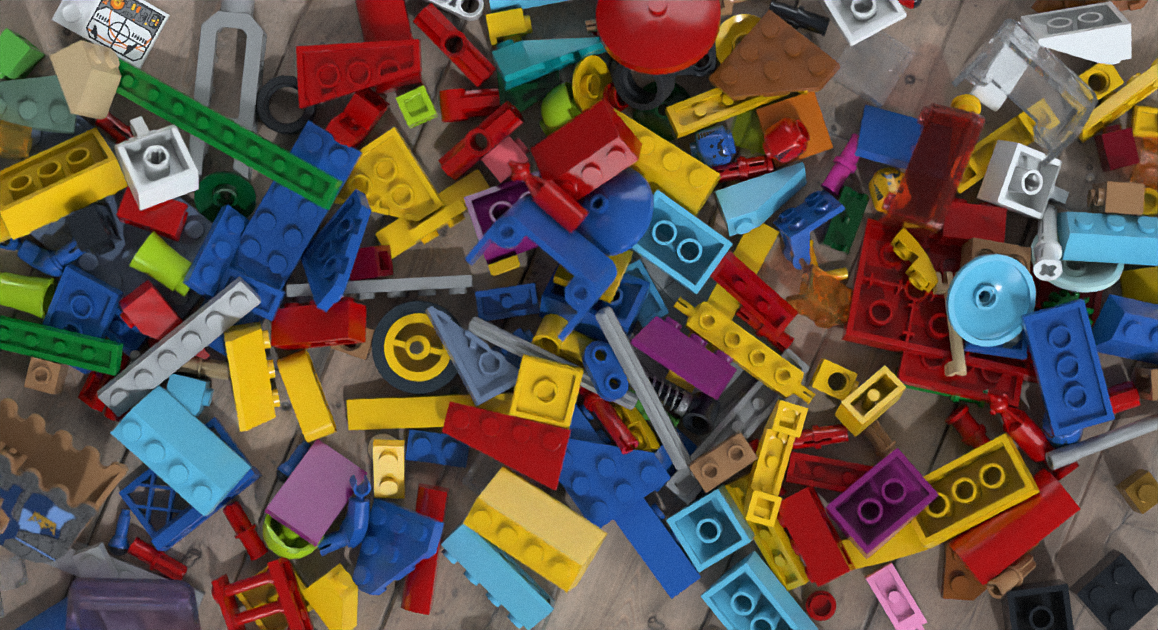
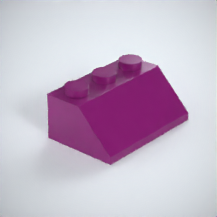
M540 171L530 173L534 176L542 178ZM511 180L464 197L478 241L520 198L532 196L524 181ZM525 236L516 247L510 249L502 248L492 242L483 254L489 265L539 246L529 237Z
M656 316L633 338L630 344L716 400H718L737 371L735 367L730 365L733 361L731 357L719 349L715 354L705 348L708 343L694 333L690 337L680 332L682 325L668 316L664 321Z

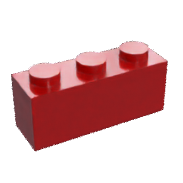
M341 297L327 312L316 307L314 300L309 301L307 306H303L300 303H286L284 308L278 310L275 319L271 321V346L288 351L366 342V306L355 303L352 297Z
M806 487L781 501L777 519L783 528L787 527L792 536V539H790L791 547L797 556H802L806 564L804 567L805 574L812 584L816 583L817 587L824 586L856 569L814 487Z

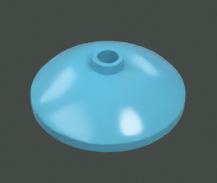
M986 254L974 258L966 263L951 281L946 296L948 320L960 337L974 345L991 347L1006 343L1024 329L1021 315L1034 311L1036 302L1035 284L1026 267L1009 256ZM985 291V296L979 300L980 293Z

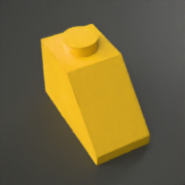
M339 563L316 579L301 593L329 630H352L357 626L358 586L352 580L351 575Z

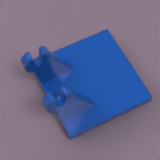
M826 190L815 191L805 198V202L796 208L792 207L784 210L779 215V218L773 222L779 230L784 244L783 256L788 261H791L796 269L802 270L799 263L800 258H803L807 265L811 262L810 232L844 211L843 204Z

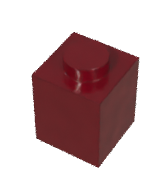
M1121 124L1102 128V135L1094 137L1103 172L1140 163L1132 127L1122 129Z
M390 245L359 248L348 281L394 275Z

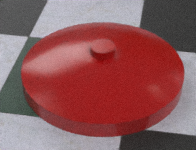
M598 0L596 6L597 31L605 50L621 65L645 74L674 73L698 62L713 46L721 23L719 0Z

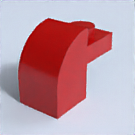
M370 88L358 91L353 95L344 111L329 122L326 130L332 134L333 139L338 143L347 145L349 148L352 146L357 148L371 133L390 104Z

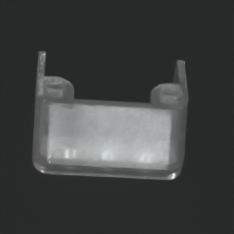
M1010 18L1006 19L964 64L952 81L955 87L965 78L975 86L985 87L992 82L1036 122L1033 127L1036 143L1048 149L1040 162L1044 168L1079 136L1098 103L1095 92L1049 49L1038 45L1027 29L1019 22Z

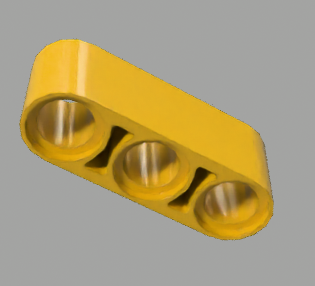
M307 349L277 359L278 369L306 441L309 443L337 432L334 418Z

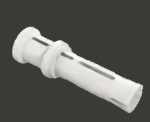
M1047 204L1042 220H1038V243L1034 247V257L1037 261L1034 263V274L1040 280L1052 281L1057 279L1062 273V264L1059 261L1062 256V248L1057 242V209H1054L1053 205Z

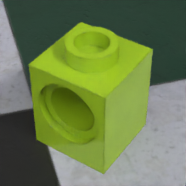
M424 85L396 97L410 129L439 117Z

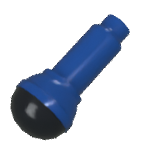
M303 440L294 450L288 461L277 467L276 476L280 482H286L308 452L311 444Z
M121 509L115 535L108 542V550L115 556L126 554L130 547L127 534L131 510Z

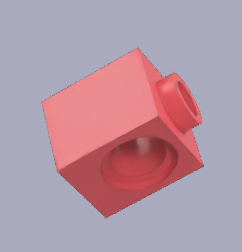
M508 136L486 154L481 161L502 184L512 176L507 162L509 160L517 163L529 162L526 154L530 151L519 138L513 141Z

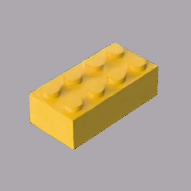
M1003 434L923 476L939 496L910 522L923 547L931 549L1039 493L1040 490L1012 438L1007 434Z

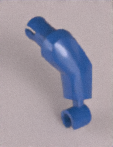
M21 237L15 240L10 238L8 245L0 243V248L10 251L17 250V256L24 262L45 274L55 277L62 276L65 266L86 253L80 252L79 248L73 249L77 245L74 237L57 251L47 250L29 240H25L22 243Z
M355 475L350 477L349 483L355 493V497L348 500L347 514L341 522L342 525L339 526L340 529L324 535L321 543L318 545L322 557L345 546L353 549L363 541L369 525L370 499L365 498V496L370 493L371 484L366 475H364V482L357 486Z

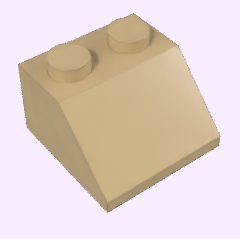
M80 40L50 55L70 112L100 120L106 118L122 77L118 68L120 62L116 53L111 48Z

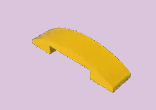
M1042 98L948 164L946 176L956 191L961 194L985 176L997 140L1016 142L1028 146L1059 125L1060 122Z
M778 399L767 421L756 451L758 459L752 465L743 519L774 528L782 497L778 496L795 437L800 438L808 408Z
M911 522L867 560L848 538L841 539L856 569L930 549L923 547Z

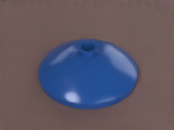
M627 167L577 201L589 214L575 230L606 256L618 255L629 250L644 236L653 216L654 199L649 183L639 172Z

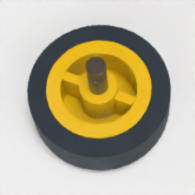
M427 301L403 303L385 314L375 329L372 339V356L376 368L390 385L401 391L413 394L433 392L449 383L458 373L425 310L433 306L435 309L443 311L451 317L450 320L460 327L461 325L451 312L438 304Z

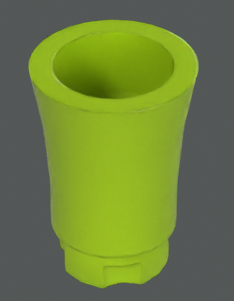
M153 231L140 247L129 267L150 276L172 291L176 290L184 297L191 289L183 283V280L192 263L181 256Z
M9 272L0 273V305L27 312L44 320L57 289L56 279L18 275Z

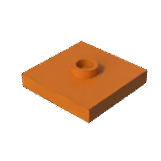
M808 92L807 95L800 94L755 110L763 136L767 127L785 117L801 120L810 135L807 150L803 154L786 163H781L773 158L774 168L833 148L815 92Z

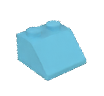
M723 483L697 498L666 520L698 572L703 571L750 543L755 536Z

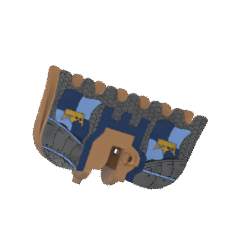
M4 398L0 402V545L25 560L36 563L54 562L65 556L83 529L88 526L129 468L118 461L112 462L109 466L102 465L99 461L100 453L95 447L89 445L85 446L82 450H76L72 445L73 438L68 431L58 430L52 435L47 433L44 418L38 414H31L26 419L21 418L18 415L17 403L13 399Z

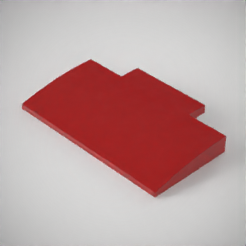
M868 218L859 251L841 340L901 353L897 378L905 385L976 401H984L985 403L990 402L989 393L1002 395L1004 392L1008 395V407L1018 408L1023 381L1038 384L1030 350H1027V358L1024 360L964 351L967 374L965 376H958L957 374L946 376L944 367L945 364L952 361L944 294H933V289L929 293L924 289H917L909 281L910 276L905 273L913 263L909 260L904 261L897 256L893 250L894 247L890 243L905 228L926 252L935 272L941 273L942 283L944 272L951 271L954 278L955 272L960 270L962 248L937 245L936 233ZM1031 262L1030 274L1036 290V302L1033 311L1035 312L1042 310L1041 305L1043 302L1049 301V294L1052 292L1059 294L1061 288L1037 278ZM1103 290L1079 293V299L1089 297V302L1085 305L1086 308L1094 309V313L1088 316L1093 321L1091 329L1099 316ZM988 389V394L983 393V390Z

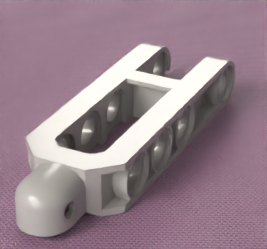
M221 0L220 11H217L201 24L194 99L211 107L212 93L215 94L216 89L213 86L215 63H218L219 57L216 56L218 33H221L225 27L242 29L247 35L239 116L238 119H229L257 133L259 118L257 96L262 88L267 34L253 18L255 0ZM190 134L188 151L198 170V180L200 181L203 178L205 155L209 154L210 145ZM234 159L233 172L244 176L251 182L253 169Z

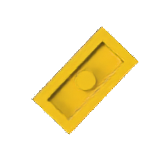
M374 439V498L405 499V440Z

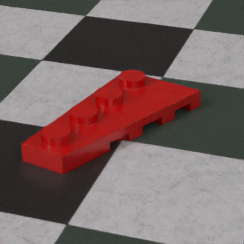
M420 39L296 46L300 109L422 71Z
M449 401L442 429L443 433L557 492L571 430Z

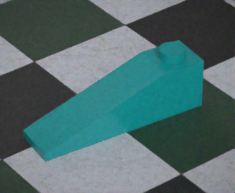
M599 37L525 40L516 43L513 42V39L496 45L497 50L492 52V58L506 91L576 64L584 57L596 56L607 51Z

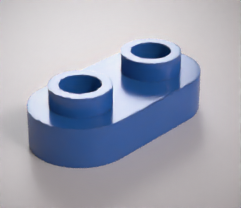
M604 341L590 343L583 350L582 363L598 395L606 401H617L626 394L629 387L623 368L608 343ZM596 351H600L604 354L603 361H599L596 359ZM610 379H614L617 381V389H613L610 387Z

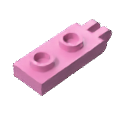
M891 561L865 576L866 581L896 630H925L922 625L926 624L927 621Z

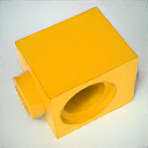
M1095 63L1070 80L1073 85L1071 87L1073 95L1080 103L1084 102L1086 106L1095 103L1124 83L1115 67L1104 63ZM1091 75L1096 76L1100 80L1101 86L1098 91H1093L1088 85V79Z
M821 358L808 386L843 401L858 388L859 381H856L858 374ZM838 372L843 377V385L837 390H832L828 385V379L831 374Z

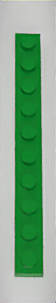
M118 57L120 62L118 68L122 77L116 93L318 206L329 210L343 181Z

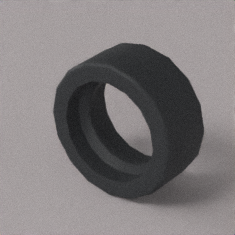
M618 63L614 69L613 82L617 93L629 106L639 110H652L669 97L674 89L675 76L674 73L651 74L656 81L657 93H650L644 91L636 84L632 77L631 69Z
M281 75L270 79L262 86L257 96V111L261 121L269 129L283 135H294L302 132L308 121L313 122L317 113V104L305 108L302 116L295 122L281 123L277 121L269 110V101L272 94L284 87L298 90V78Z

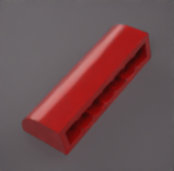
M355 0L364 42L413 39L405 0ZM421 72L374 86L375 93L380 95L424 84Z
M1042 468L1032 476L1040 490L1039 493L958 534L947 543L979 584L984 586L1080 510V507L1065 488L1045 468Z
M420 483L418 485L415 511L445 524L450 488ZM444 526L436 554L429 559H422L415 565V569L405 576L401 601L402 609L419 614H430L433 606Z

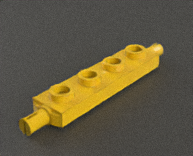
M680 296L673 306L688 317L685 328L707 341L716 350L719 349L731 357L735 364L782 398L786 399L794 393L809 404L816 395L801 384L804 372L707 302L703 301L694 307Z

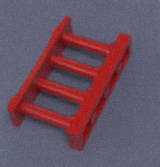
M278 556L267 563L268 568L266 572L233 583L229 582L227 574L211 581L213 599L221 608L228 630H246V623L280 612L286 616L289 625L287 630H314L292 565L287 558ZM269 583L275 585L279 596L277 601L240 612L234 595Z

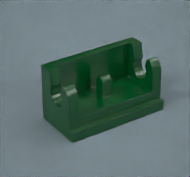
M843 186L836 199L843 204L845 210L828 220L819 244L848 255L870 198L865 193L861 194L853 191L850 187Z

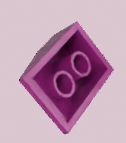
M897 447L826 506V513L867 560L925 509L939 494Z

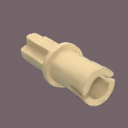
M196 356L175 371L197 375L199 379L201 376L223 380L231 378L228 362L208 358L202 359Z

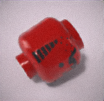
M785 117L766 128L764 132L765 142L762 143V147L770 159L775 158L781 163H786L807 150L810 135L801 120Z

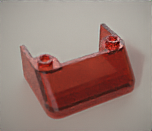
M931 103L928 107L924 106L917 119V123L921 125L919 139L899 187L896 188L894 193L888 191L881 209L885 210V213L879 216L877 222L897 231L905 228L914 238L921 241L938 233L951 207L985 124L986 117L974 112Z

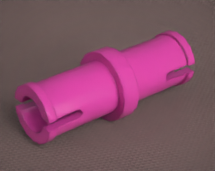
M852 134L840 156L836 155L833 160L834 166L820 185L824 190L835 196L839 194L850 173L854 174L857 169L855 165L860 158L855 156L857 134Z

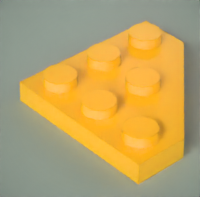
M396 127L360 149L363 154L334 201L336 204L343 205L353 191L357 189L366 195L371 212L416 222L423 221L446 206Z

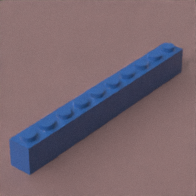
M520 327L512 333L532 343L534 335L530 329L524 332ZM497 345L491 348L493 351L506 357L505 360L520 369L522 357ZM575 403L569 430H571L570 438L610 445L612 442L602 428L596 431L589 422L594 418L589 410L585 408L584 404L578 407ZM644 497L617 516L614 521L672 599L699 580L701 575L689 556L679 546L681 543L673 530L670 529L668 531L662 520L666 517L656 503L650 506Z

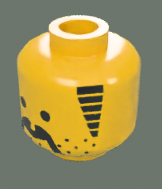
M887 167L874 173L873 178L868 184L873 206L879 212L887 213L888 215L900 214L912 200V191L907 176L895 168Z

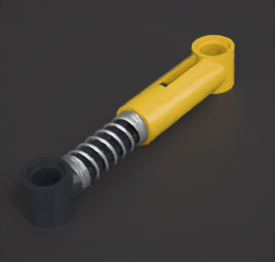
M556 314L545 315L533 337L532 344L585 369L582 363V353L594 340L573 330L562 342L557 336L569 322ZM596 351V359L599 361H603L604 354L600 351ZM646 372L663 406L665 404L670 406V411L674 408V413L681 415L683 425L687 430L697 435H706L711 432L721 406L719 400L712 398L704 392H697L694 395L685 391L680 393L678 392V387L672 389L670 383L664 385L663 379L657 381L656 376L649 377L648 372ZM610 379V380H609L610 382H613V383H615V384L618 385V383H617L616 380H614V379ZM628 380V383H629L628 389L634 391V389H633L631 383H630L629 380Z

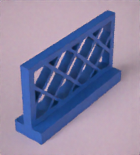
M216 417L207 422L205 426L210 430L215 427L221 435L220 439L227 443L252 468L211 514L204 517L191 504L184 510L174 509L176 491L170 486L156 485L157 474L150 468L119 492L125 503L153 539L151 542L158 551H168L262 476ZM149 478H151L150 484H145V483H144V482H146ZM139 486L149 487L147 506L136 504L130 496V493ZM155 488L170 490L168 508L153 506ZM140 508L146 509L145 515ZM152 510L167 511L166 524L156 531L150 523ZM173 512L179 513L172 519Z

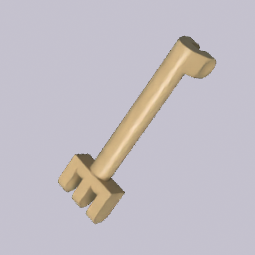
M951 271L944 272L942 283L941 273L936 272L938 283L933 288V294H944L946 307V296L953 279V273ZM947 316L952 361L945 364L944 372L946 376H954L955 374L965 376L967 370L963 340L954 331Z

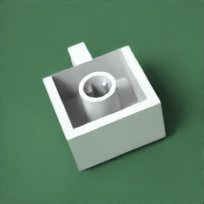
M142 116L130 120V129L134 137L115 145V153L139 209L143 210L198 190V170L177 127L173 124L159 130L149 131Z
M997 140L977 198L1001 208H1007V210L1024 217L1042 220L1049 200L1063 204L1066 203L1069 192L1054 186L1062 161L1020 143Z

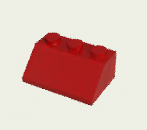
M603 97L532 146L530 150L542 178L548 181L551 179L574 200L578 201L638 161L642 143Z

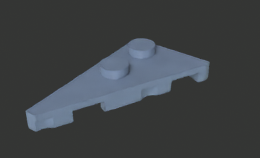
M433 306L425 310L476 406L516 385L519 369L505 360L506 357L499 352L493 351L487 343L469 330H464L450 320L451 317L443 311H439Z

